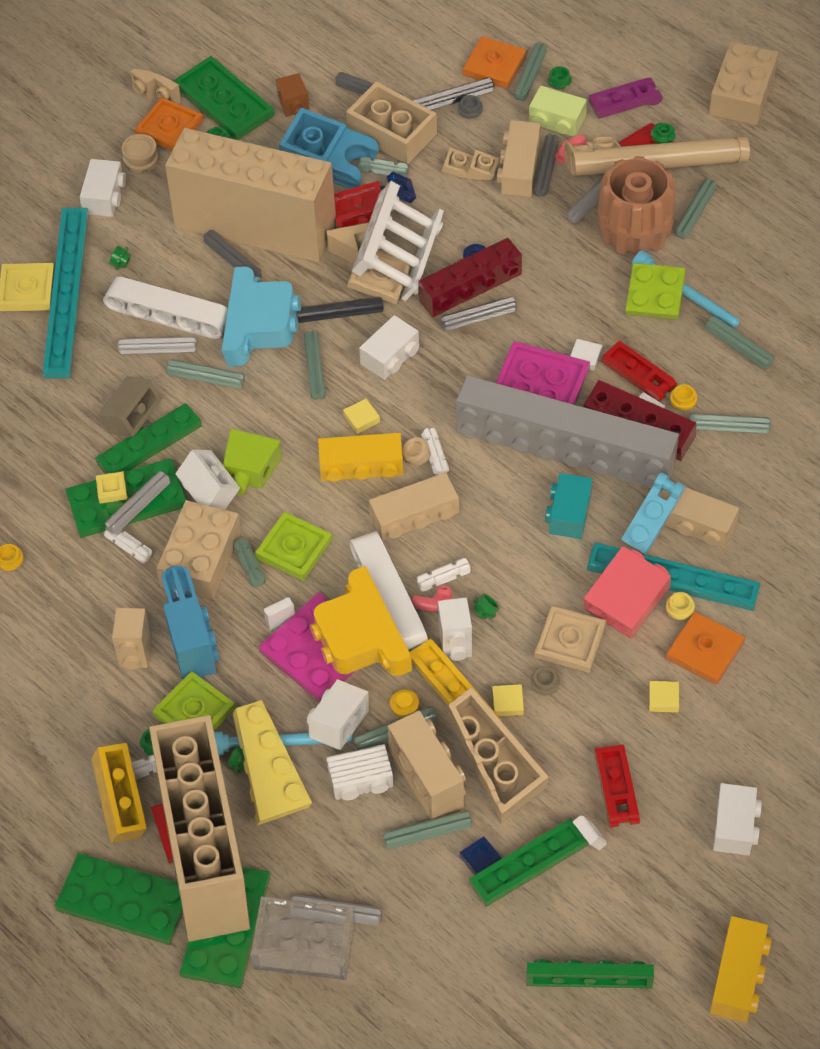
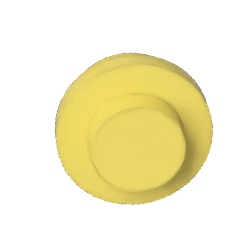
M677 592L667 599L666 611L670 617L677 620H685L694 613V601L687 593Z

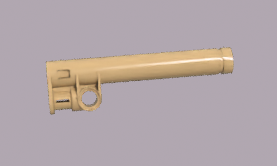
M601 136L594 138L593 142H587L586 145L573 146L570 142H566L564 156L565 164L573 176L605 174L607 170L613 168L615 162L621 159H633L635 156H641L654 162L657 160L664 165V169L747 162L750 157V146L746 136L622 147L616 139Z

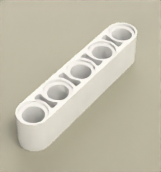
M116 277L103 298L104 304L113 311L208 338L219 339L225 331L227 307L125 277Z
M374 531L349 540L350 549L358 568L366 566L408 651L426 642L428 638L424 626L378 532Z

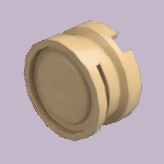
M135 134L126 138L122 143L123 160L125 167H128L129 171L142 174V171L148 170L150 172L157 166L159 160L157 145L151 136Z

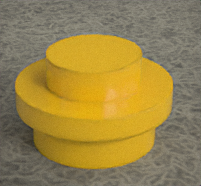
M678 385L671 392L670 402L676 409L690 410L697 404V393L690 385Z
M5 544L0 547L1 570L13 571L22 565L24 556L20 548L13 544Z
M410 690L395 692L390 699L391 711L400 718L417 712L419 708L417 695Z

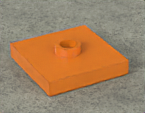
M481 36L462 69L463 75L477 80L489 77L494 85L508 89L527 56V49Z
M161 97L134 131L135 134L151 136L157 145L173 151L183 129L196 130L204 121V117L199 112Z
M694 611L667 652L666 659L717 685L743 646L745 637Z

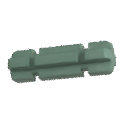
M365 156L361 157L359 161V170L369 173L372 170L375 174L387 176L396 174V177L406 178L408 175L409 166L407 163L398 162V164H395V161L378 158L371 160V157Z
M245 537L236 539L233 542L234 549L239 556L246 575L249 577L248 580L251 586L256 588L263 585L266 581L265 576L259 568L260 565L253 550L250 548L248 539Z

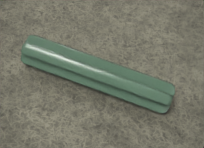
M537 42L532 48L514 90V98L516 100L524 101L528 97L547 52V46L544 43Z
M706 178L702 182L675 228V235L677 237L685 239L690 234L716 190L717 184L714 180Z
M712 316L707 321L706 330L762 368L768 369L774 362L772 354L717 317Z
M307 331L304 334L311 398L314 400L323 399L325 397L319 337L316 331Z
M173 359L169 360L166 368L167 374L237 389H241L244 384V374Z
M696 413L690 414L689 417L690 420L697 422L696 430L767 434L770 432L771 421L768 417Z
M429 706L420 710L425 720L429 718L433 724L437 723L438 716L433 707ZM400 719L355 736L354 743L357 750L389 742L388 725Z
M464 810L386 831L383 833V838L387 849H392L470 828L472 821L469 812Z

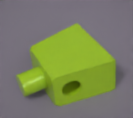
M231 428L223 466L240 487L236 493L237 495H244L248 486L255 488L264 487L282 458L281 440Z

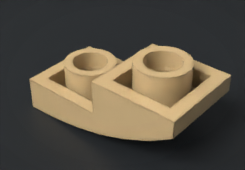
M140 69L130 71L132 88L138 95H143L148 100L158 96L159 99L163 97L177 104L181 103L180 90L177 83L150 71Z
M449 148L441 172L466 179L492 180L499 158L475 150L473 156Z

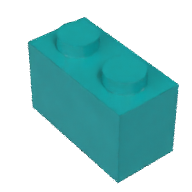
M559 473L558 482L552 483L550 499L554 500L553 506H547L545 522L549 523V534L577 539L583 538L592 494L593 478Z

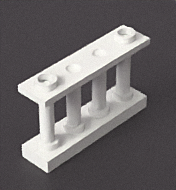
M390 181L379 193L352 272L359 276L367 269H375L405 286L401 299L406 301L412 294L416 295L419 292L418 281L421 280L435 236L438 235L443 226L441 218L444 211L439 209L431 218L399 201L397 193L400 186ZM394 209L424 226L423 236L392 220V216H390L391 211ZM388 229L418 246L416 256L387 241L383 235L384 230ZM382 249L412 266L409 276L379 260L376 255L377 250Z

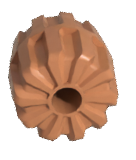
M635 156V158L628 160L621 159L615 162L613 168L607 170L602 178L597 208L598 226L601 229V238L606 245L612 243L616 246V253L625 255L629 251L633 252L636 256L641 250L647 253L649 249L658 251L665 245L666 238L671 234L676 206L675 181L672 174L665 171L662 163L657 160L655 162L647 160L641 156Z

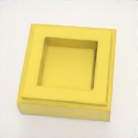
M367 399L343 410V416L356 434L380 423V416Z
M123 471L96 476L100 504L127 499Z
M649 681V712L678 713L679 682Z
M522 684L492 686L493 706L497 716L524 715Z

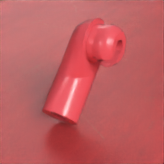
M581 134L564 141L555 154V159L559 163H565L564 146L566 142L576 146L586 145L590 141Z
M445 585L439 586L437 594L430 598L413 595L412 604L417 610L432 613L438 612V601L453 599L452 589Z

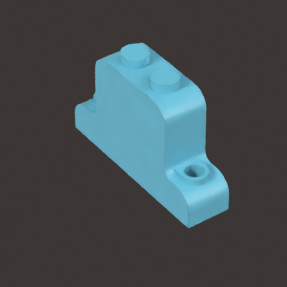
M234 268L222 345V353L228 367L246 364L253 349L283 348L292 343L294 332H298V318L296 314L297 311H301L300 295H295L291 283L287 281L261 282L259 277H255L251 268Z

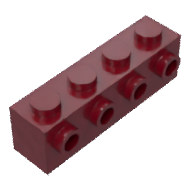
M507 237L419 280V301L431 317L434 318L521 275L522 254Z
M599 379L583 404L584 408L678 433L676 460L682 461L696 437L697 422Z

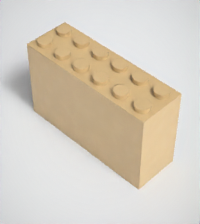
M188 128L183 129L165 164L175 227L201 234L214 230L226 240L320 262L327 246L326 231L333 230L336 227L331 162Z
M207 715L150 726L158 782L188 942L249 930L244 877L211 716Z

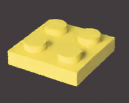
M54 263L2 264L0 311L50 310L55 272Z

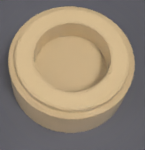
M421 437L409 439L402 448L403 457L413 466L422 465L431 455L428 443Z

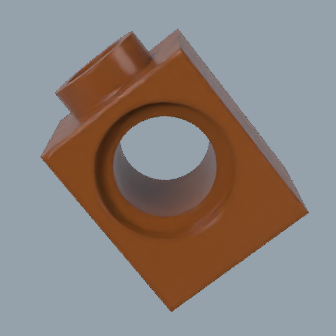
M299 73L276 79L277 97L286 117L296 115L300 108L310 111L308 92Z

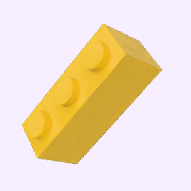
M401 433L318 438L321 481L364 480L374 477L392 478L403 475Z
M127 743L98 747L91 759L110 844L140 839L147 828Z
M731 916L710 1014L747 1023L749 1013H756L760 994L754 993L756 983H763L766 969L765 965H760L762 955L768 956L772 937L766 936L767 924Z

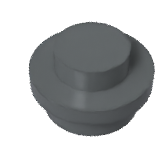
M474 95L464 96L458 104V112L465 118H476L483 111L482 102Z

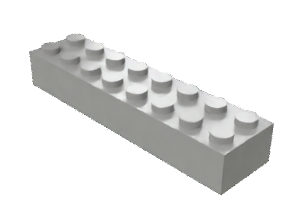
M468 375L456 400L457 433L468 438H478L488 441L493 445L510 447L518 452H527L547 460L552 459L563 462L572 467L588 469L597 474H606L625 482L645 485L652 489L656 478L661 472L668 475L670 480L675 468L679 434Z

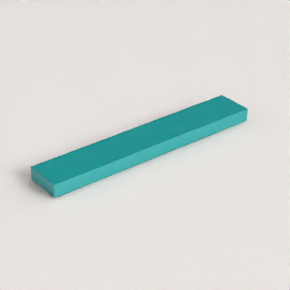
M595 542L588 561L587 571L602 574L620 548ZM642 554L646 561L653 565L659 564L668 571L671 576L669 591L684 592L689 596L750 611L754 610L760 582Z

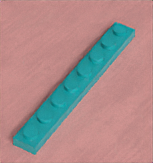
M62 208L43 364L44 379L71 378L89 219L88 208Z

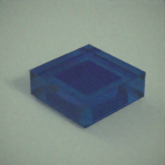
M393 171L387 176L388 184L392 181L400 186L397 193L399 199L408 203H412L416 199L411 179Z
M484 836L460 852V858L474 875L502 859Z

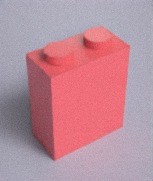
M622 546L584 597V610L597 618L606 620V624L632 639L670 588L671 576L663 566L659 564L653 565L646 561L645 557L637 550H629Z

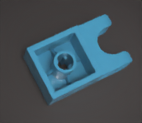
M300 108L281 140L279 150L331 162L333 183L347 189H352L360 186L362 176L360 170L351 165L349 161L361 159L363 156L371 157V160H373L379 152V145L373 138L348 129L346 124Z
M172 566L162 574L163 587L167 597V604H164L163 608L182 680L191 671L199 677L217 673L215 662L220 661L216 648L215 635L209 625L210 620L206 606L199 605L188 569L184 566Z

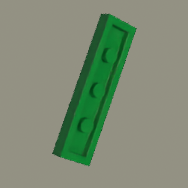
M185 403L138 431L135 436L128 437L95 457L96 463L105 474L131 470L202 427L201 420Z
M569 818L469 878V884L487 907L588 846V841L575 826L572 818Z
M538 959L534 962H527L526 986L650 989L653 987L654 964H646L643 961H631L628 964H615L610 960H601L597 963H583L580 960L552 963L547 959Z

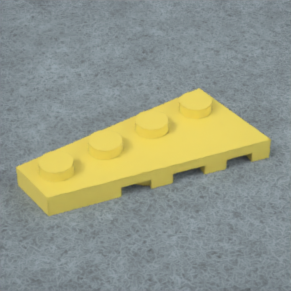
M260 700L236 708L233 712L239 745L243 749L245 758L243 763L245 773L248 774L251 786L249 792L251 801L255 805L256 825L258 826L309 808L312 804L311 799L263 701Z

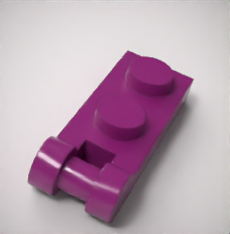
M644 78L589 95V103L598 119L647 104L657 105L662 101L663 97L660 91L655 89L656 85L653 79Z

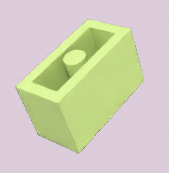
M540 86L529 106V122L541 123L543 128L574 137L586 118L587 99Z

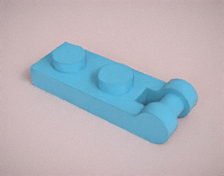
M661 472L621 540L647 555L685 492L686 486L680 482L674 483L669 480L668 475ZM663 489L671 493L667 501L659 497Z

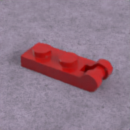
M620 340L602 356V363L659 402L664 399L666 392H671L677 386L673 377ZM653 381H657V382L659 383V385L656 386V385L653 384L652 382H653Z
M624 744L595 748L594 755L609 828L619 827L620 823L627 822L630 825L640 824L639 810ZM626 804L627 810L617 812L616 805Z

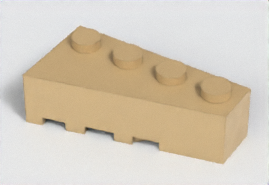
M472 687L449 704L448 716L500 823H502L543 791L548 785L549 777Z

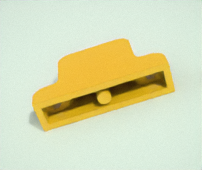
M366 566L353 570L348 576V584L344 585L346 594L321 603L314 610L315 623L310 625V629L315 641L320 640L323 645L321 651L327 664L332 663L335 671L340 674H349L375 663H381L383 669H386L393 676H401L411 672V655Z

